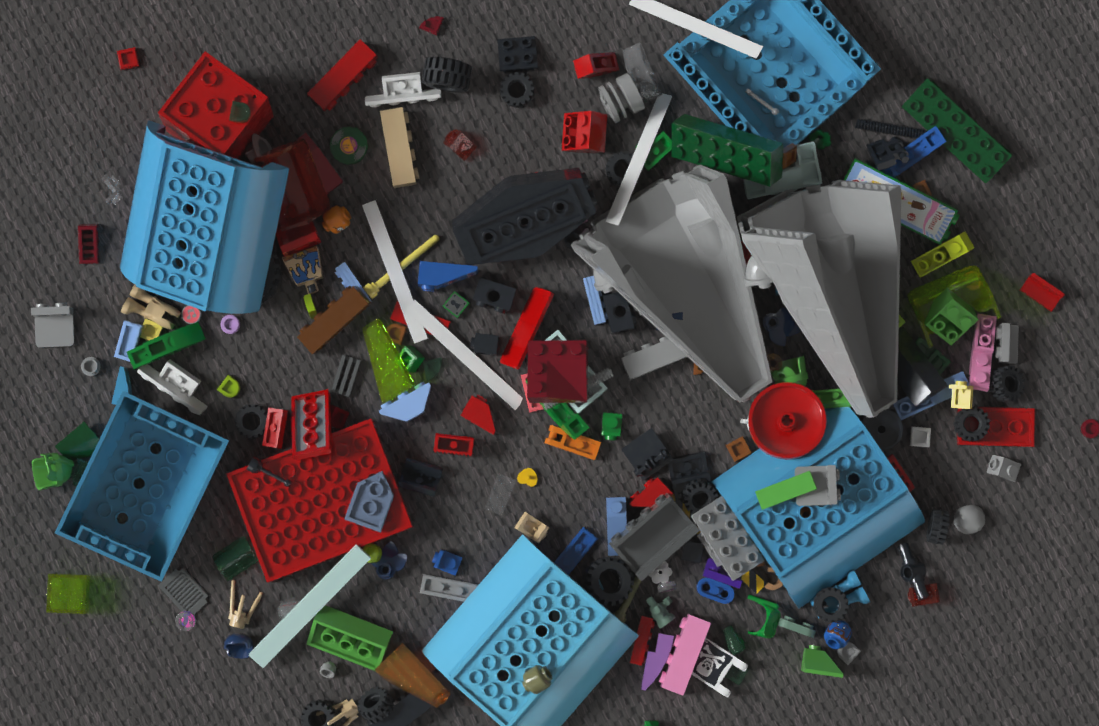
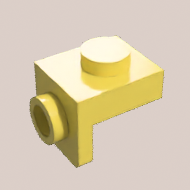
M955 381V385L949 384V388H952L951 408L972 409L973 386H967L965 381Z

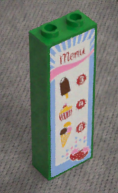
M856 157L844 178L845 181L900 185L901 225L940 245L942 241H947L951 233L948 231L951 224L955 225L960 216L957 214V208L882 170L878 171L876 167Z

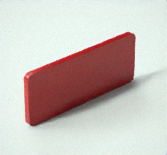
M538 287L533 288L502 354L500 363L515 369L521 367L528 352V341H533L554 293Z

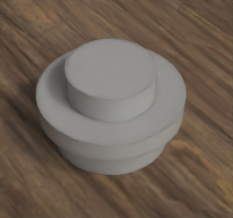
M94 357L85 358L81 364L83 373L88 376H95L101 368L99 360Z

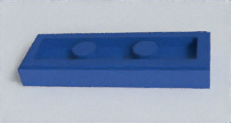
M583 527L554 563L569 575L598 538Z

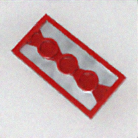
M329 390L291 396L293 459L299 460L332 453L331 397Z

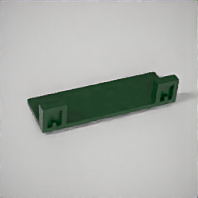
M928 77L902 105V108L927 131L937 126L947 141L943 145L984 183H987L1013 154L1000 142L991 137Z

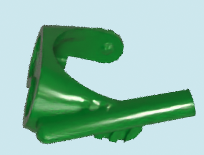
M749 594L747 599L764 606L767 617L764 626L759 631H748V634L772 638L776 633V628L781 618V613L778 610L779 605Z

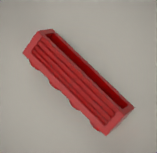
M641 616L637 632L639 637L635 640L630 663L642 666V663L645 664L646 657L644 654L648 652L649 645H647V642L651 640L652 633H650V630L654 628L655 624L653 618Z

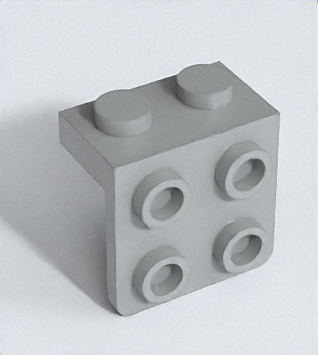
M56 303V307H48V304H36V308H31V316L35 317V343L37 347H66L74 345L73 308L67 306V303Z
M836 465L795 468V476L811 471L817 487L814 491L796 497V504L798 506L836 505L837 500L841 499L840 489H837L836 481L840 480L839 469H836Z

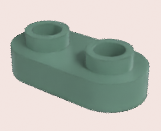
M784 616V619L780 618L778 626L814 638L816 631L813 630V625L803 622L801 626L795 623L796 619Z

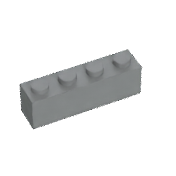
M665 336L659 339L660 343L653 345L650 342L641 346L642 350L635 352L633 349L624 353V357L621 360L629 380H632L687 358V356Z

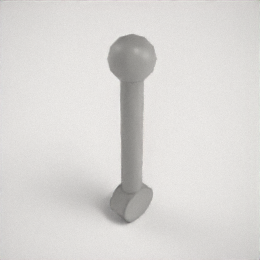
M750 89L745 91L749 96H752L770 109L773 115L779 114L778 108L770 106Z

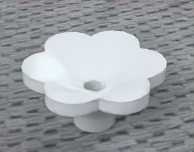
M664 561L649 576L652 577L653 583H667L669 576L672 575V570L668 567V563Z

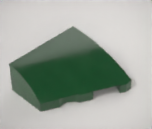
M84 421L61 440L55 448L63 456L73 461L92 456L100 438Z

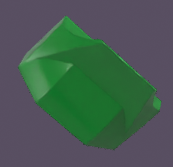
M664 131L656 134L643 167L648 172L672 151V140Z

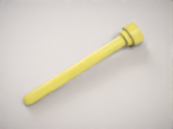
M433 235L399 263L401 269H405L436 244L440 239L439 236ZM388 273L375 283H368L363 287L371 299H374L378 295L379 289L390 281Z

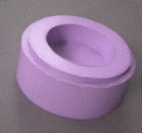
M226 315L221 320V329L227 334H234L240 328V321L234 315Z

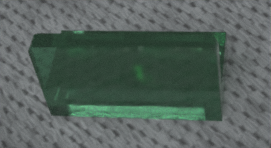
M242 536L212 556L218 570L227 581L259 561L245 536Z

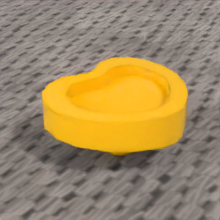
M526 468L518 474L517 480L520 484L534 487L537 484V475L532 468Z

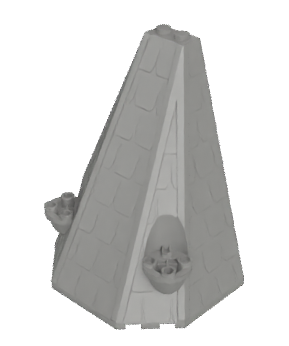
M698 165L688 173L684 170L673 174L672 180H664L663 178L656 180L632 195L619 226L605 222L610 210L598 216L591 222L592 228L590 230L586 228L579 235L581 240L574 241L571 246L574 252L594 269V287L597 291L603 290L604 293H608L615 288L637 311L730 397L738 402H745L751 399L752 395L757 391L761 392L766 389L768 384L772 383L752 288L751 286H744L743 276L746 273V262L727 179L723 173L703 165ZM683 312V320L674 319L672 313Z
M837 180L832 181V185L822 187L820 184L806 186V190L794 192L793 189L786 190L737 216L742 241L752 255L747 263L746 273L743 276L744 286L759 285V288L764 289L770 287L773 282L783 304L856 414L866 415L868 418L876 417L878 413L889 409L892 404L897 402L901 186Z

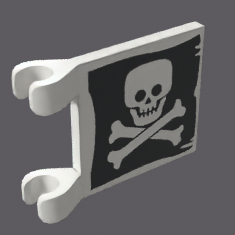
M705 638L692 675L723 696L729 697L731 691L721 685V682L732 665L742 671H746L748 665Z

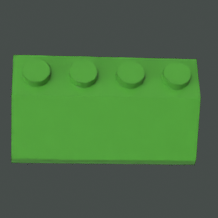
M325 605L314 618L306 644L378 672L393 631Z

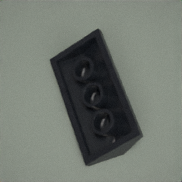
M902 327L898 332L897 383L914 406L918 407L948 387V385L906 329Z

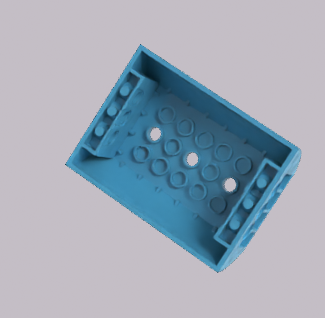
M122 391L55 534L162 582L229 440ZM153 443H158L161 446V451L157 454H153L150 451ZM137 478L144 480V486L140 489L135 488L133 485L134 480ZM120 513H125L128 516L127 521L123 524L117 522V516Z

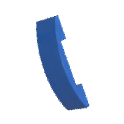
M934 126L905 147L909 154V161L907 163L897 159L896 165L888 169H882V171L896 177L947 141L937 126Z

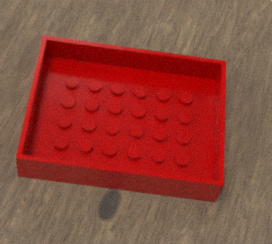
M368 419L331 433L332 453L294 460L292 449L261 460L263 468L285 480H291L292 484L289 487H286L283 482L262 471L258 473L249 472L246 470L248 466L226 474L267 583L346 554L356 544L361 548L414 527L373 419ZM383 471L394 494V498L382 531L378 532L345 520L344 518L357 483Z

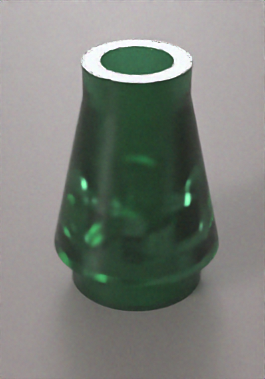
M732 625L722 630L729 652L736 655L747 649L745 646L746 642Z

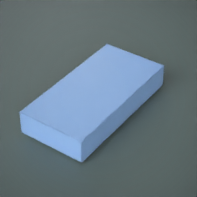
M124 320L114 357L130 362L126 352L138 347L144 325Z

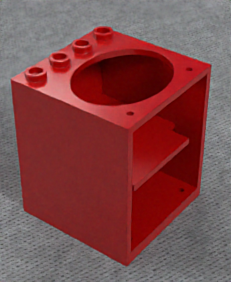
M206 51L158 112L163 125L166 126V131L173 137L239 160L244 156L248 144L252 142V135L254 133L260 135L273 118L268 97Z

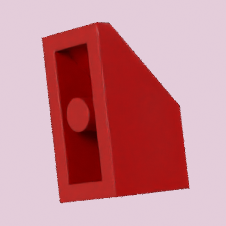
M615 52L588 54L573 60L578 79L592 78L619 71Z
M478 394L476 397L471 396L460 416L494 435L496 431L489 405L486 404L487 400Z

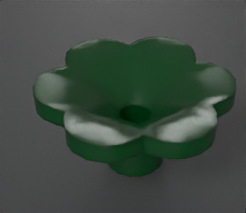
M816 130L808 136L809 142H814L819 150L831 145V135L823 130Z

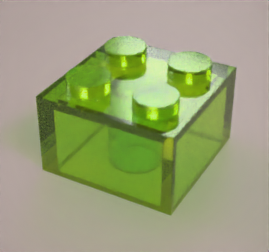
M48 574L46 613L88 614L90 575Z

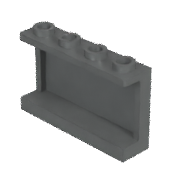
M668 493L657 497L653 506L650 508L646 507L640 513L641 516L638 519L631 520L625 526L626 529L621 533H616L609 543L641 581L700 531Z

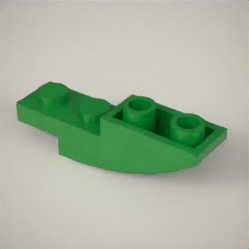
M199 322L149 340L126 353L133 369L136 370L167 355H172L202 342L206 338Z

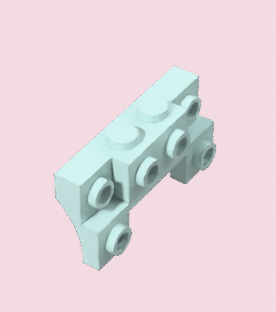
M809 142L797 145L796 162L784 168L782 178L771 187L743 179L747 199L777 195L790 189L795 191L806 186L822 184L815 143Z

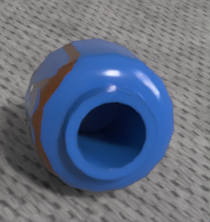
M843 620L831 622L824 633L827 645L833 649L844 648L852 636L850 626Z

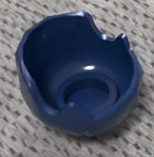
M243 633L231 634L224 642V649H227V655L233 658H249V653L254 647L252 639Z

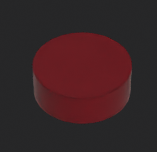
M1088 419L1081 424L1080 429L1084 437L1095 438L1099 435L1098 421Z

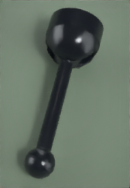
M254 456L246 469L251 473L262 471L283 482L286 487L292 484L291 480H285L263 468L261 460Z

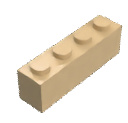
M403 107L380 111L393 187L415 185L416 179H419L418 168L413 167V161L416 160L414 149H410L409 144L413 140L411 130L407 131L406 123H409L408 112H404Z

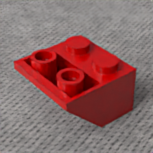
M595 111L564 113L562 151L583 153L605 152L607 114Z

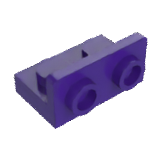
M708 558L702 576L740 589L742 584L740 578L734 581L731 580L722 565L717 567L713 559Z

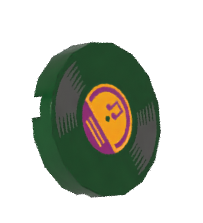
M350 126L343 127L337 130L331 137L330 150L338 162L353 165L363 160L368 150V143L365 135L359 129Z

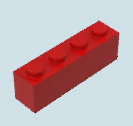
M359 39L307 93L308 97L324 112L327 109L329 111L332 110L337 104L336 100L340 96L344 97L351 90L349 87L354 82L358 83L364 75L362 73L367 68L370 70L376 65L377 55Z

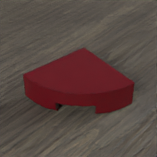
M431 17L423 21L419 29L437 36L444 17Z

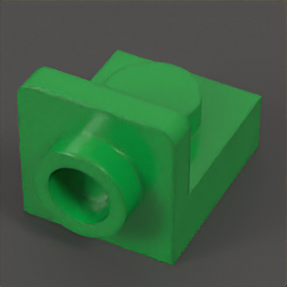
M603 413L601 436H605V440H617V437H621L622 414Z

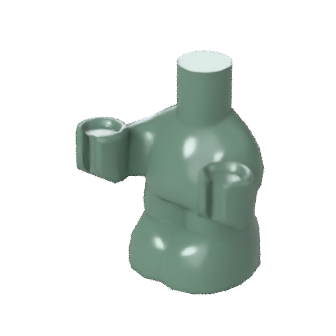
M652 596L646 600L650 606L651 616L656 620L659 628L664 627L676 618L666 609L672 603L669 596L661 603H656Z

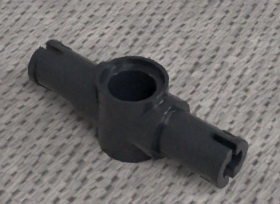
M909 543L899 545L897 549L903 560L900 570L902 579L913 585L918 601L930 597L924 584V577L926 576L925 565L914 558Z

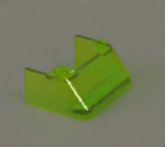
M977 266L965 267L915 288L907 295L910 306L929 347L933 346L929 334L934 332L924 323L933 300L946 288H949L971 307L974 306L976 311L986 312L989 309H993L997 319L1001 318L994 296Z

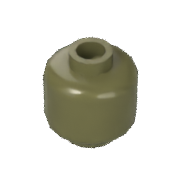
M536 665L524 673L523 687L527 692L531 691L533 694H539L550 687L551 680L553 679L552 674L547 667Z

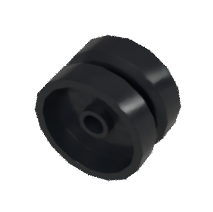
M889 409L881 411L876 417L868 418L865 415L861 421L882 451L893 448L902 437L903 426L901 419ZM884 426L885 432H878V427Z

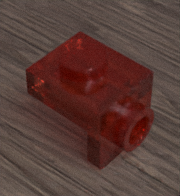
M456 129L449 132L443 142L445 146L449 147L463 161L477 147L462 132Z
M937 583L925 585L930 597L918 601L914 587H910L908 600L912 607L940 602Z

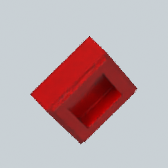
M136 47L117 51L120 70L140 67Z

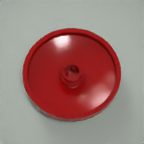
M783 382L767 387L755 398L749 411L748 426L753 441L763 452L778 459L792 460L809 454L819 445L825 433L826 413L822 402L810 389L800 384Z

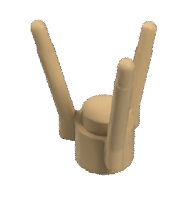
M232 580L230 613L228 617L230 619L229 625L244 629L245 624H249L250 618L263 593L260 592L247 616L242 611L245 595L241 596L238 610L234 612L235 580Z
M346 699L332 706L333 709L341 708L342 712L328 721L327 725H331L345 716L349 719L343 726H348L353 720L358 718L357 714L359 712L353 699L350 701ZM323 711L316 713L317 716L325 714Z

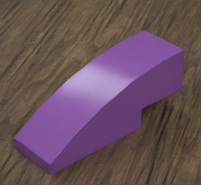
M658 633L655 652H647L641 690H646L661 672L672 648L673 635Z

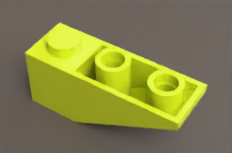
M965 231L911 262L921 278L974 249V246Z

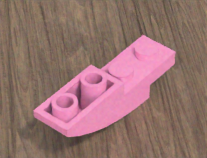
M977 314L979 320L975 323L969 367V386H973V390L988 392L997 316Z

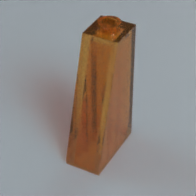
M403 643L375 669L384 680L436 708L444 704L451 695Z

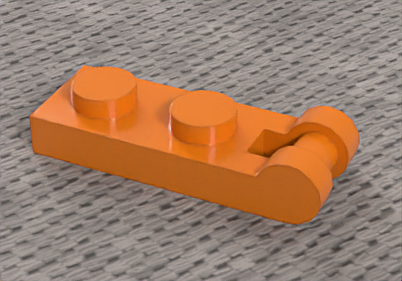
M550 425V433L548 438L545 439V444L592 460L596 459L601 442L582 435L574 440L561 428ZM557 434L563 435L561 442L555 441Z

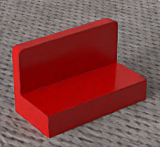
M1035 273L1029 275L1019 290L1050 312L1053 311L1059 300L1065 295Z
M268 408L262 446L282 449L288 410Z

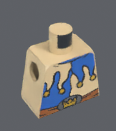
M317 246L282 257L298 287L305 285L308 294L319 291L316 281L323 279V273Z

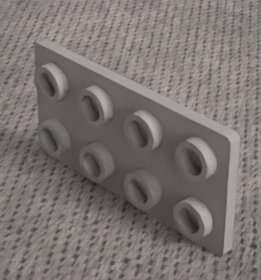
M722 496L691 515L701 531L697 535L716 566L722 565L731 580H736L764 561V558Z

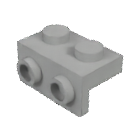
M1002 323L997 327L996 339H999L995 356L998 358V363L1016 364L1018 362V325Z

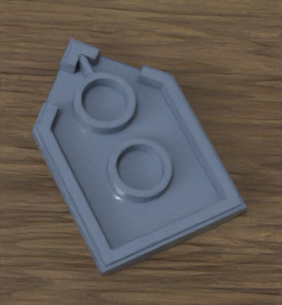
M383 471L357 483L344 518L345 520L378 532L382 531L394 498V494Z

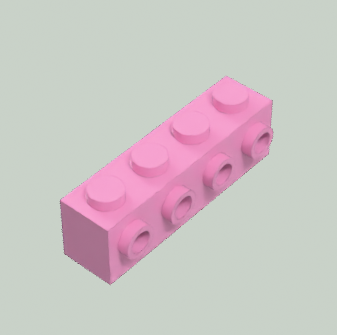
M687 614V617L682 618L679 626L682 628L681 633L676 635L673 641V646H675L673 654L669 653L666 661L668 667L666 672L662 671L659 678L662 688L684 695L711 625L710 622Z

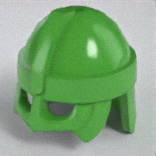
M804 356L779 362V371L770 370L775 384L790 382L806 387L809 377L806 371Z
M58 453L40 454L43 457L32 460L33 477L38 490L62 486L72 475L74 462Z

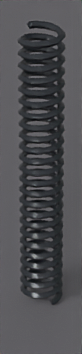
M859 118L855 126L857 128L858 125V129H860L861 125V130L863 126L864 130H866L867 126V131L869 127L870 131H872L873 127V132L875 128L876 132H878L879 128V133L882 128V133H884L885 129V134L888 129V134H890L891 130V135L894 130V135H896L897 131V136L900 131V136H902L903 132V137L906 132V137H908L909 133V138L912 133V138H914L915 134V139L917 134L919 138L920 135L927 132L926 129H914V127L908 128V126L902 127V125L896 126V124L890 125V123L884 124V122L878 123V121L872 122V120L866 121V119L860 120Z

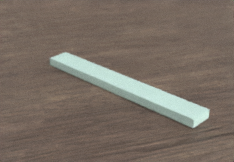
M356 544L249 653V656L264 668L371 557Z

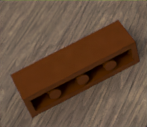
M348 286L342 291L343 296L337 300L335 298L327 305L329 308L324 313L321 311L313 318L315 321L310 326L306 324L300 329L299 332L301 334L297 338L311 354H316L372 304L358 286Z

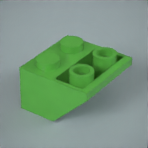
M946 288L933 300L924 324L948 344L952 345L979 319L969 304L949 288Z

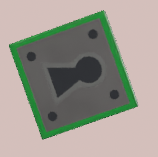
M454 291L443 307L458 318L470 303Z

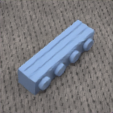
M345 262L335 268V274L338 278H342L343 281L341 283L345 288L348 286H358L371 301Z
M594 276L583 278L594 325L606 323L608 317L607 313L603 311L605 305L604 301L600 299L602 293L594 287Z

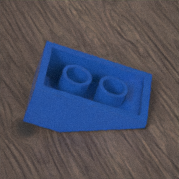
M420 261L418 286L425 292H434V289H441L478 274L479 269L478 266Z

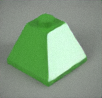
M809 645V648H804L802 672L843 678V673L828 654L820 650L821 646Z

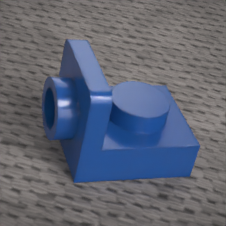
M440 549L439 553L435 552L432 563H435L434 568L456 576L462 557Z

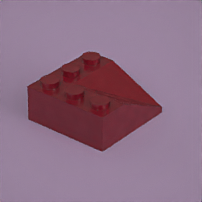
M528 341L527 398L529 403H587V341Z

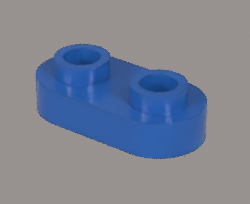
M702 578L697 583V591L703 597L722 604H727L734 598V590L727 584L710 578ZM706 583L710 585L708 591L703 590V585ZM723 590L728 592V596L725 598L721 596Z

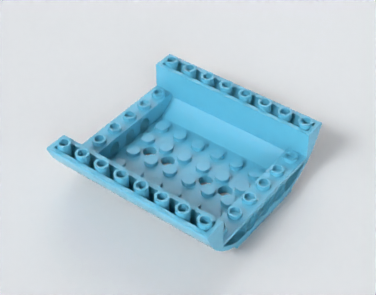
M522 534L423 648L422 652L453 685L500 726H561L639 635L613 615ZM553 610L558 611L560 614V619L556 622L549 619V613ZM540 625L547 628V634L542 637L536 633V628ZM513 655L521 657L522 662L519 666L511 664L510 658ZM536 665L547 667L553 678L550 687L539 694H533L531 691L527 692L522 684L524 673ZM500 670L508 672L509 677L507 680H499L497 674Z

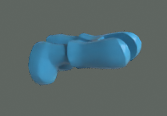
M852 570L848 573L847 579L844 582L835 585L833 588H837L844 593L860 586L861 583L855 571ZM863 587L846 595L848 605L854 602L862 604L870 602ZM827 597L824 600L828 607L823 608L826 612L834 613L838 610L839 601L835 597ZM814 598L810 600L812 606L814 604Z

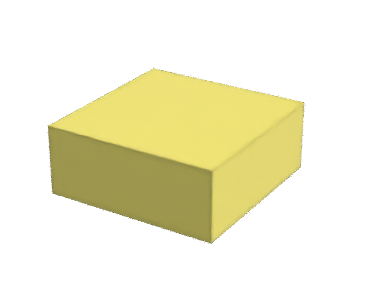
M145 319L140 337L148 341L160 336L163 327Z

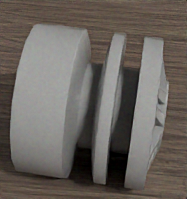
M628 73L616 78L617 88H614L608 82L609 92L606 91L603 85L598 87L602 105L615 123L620 121L618 112L624 119L627 118L626 108L633 114L645 109L642 98Z

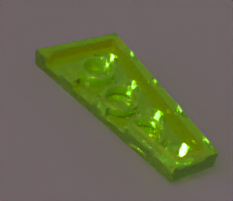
M375 319L363 327L362 330L382 404L415 386V383L381 319Z

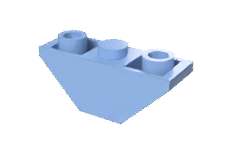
M421 382L414 387L415 390L408 393L406 391L397 396V401L392 403L390 400L382 404V409L379 410V413L383 416L405 422L418 417L425 412L431 390L430 383L425 384V382Z

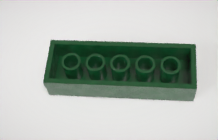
M683 114L672 122V157L703 165L710 169L769 187L782 178L783 143L687 114Z

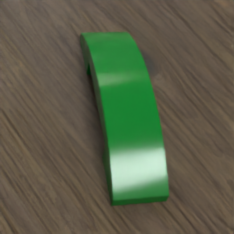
M540 403V405H541V406L543 407V409L545 410V408H544V407H545V406H544V403ZM559 403L556 406L553 405V408L550 406V409L545 410L556 424L574 440L589 429V426L579 414H575L566 403Z

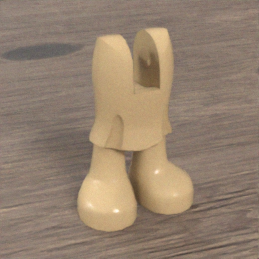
M134 285L130 296L148 305L145 307L128 297L121 309V313L128 315L134 312L166 329L172 330L174 324L167 319H163L162 316L166 311L170 315L179 318L181 312L172 305L162 302L156 296L153 297L144 289Z

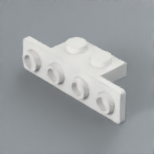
M420 72L382 76L384 94L366 96L365 105L379 107L381 104L398 105L400 102L408 101V103H416L424 99L435 101L441 98V90H422Z
M172 360L166 362L160 373L148 364L138 369L137 372L143 379L152 382L159 390L168 393L176 402L188 407L192 413L200 415L207 409V405L193 396L201 381Z

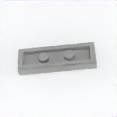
M423 574L420 593L464 602L478 585Z

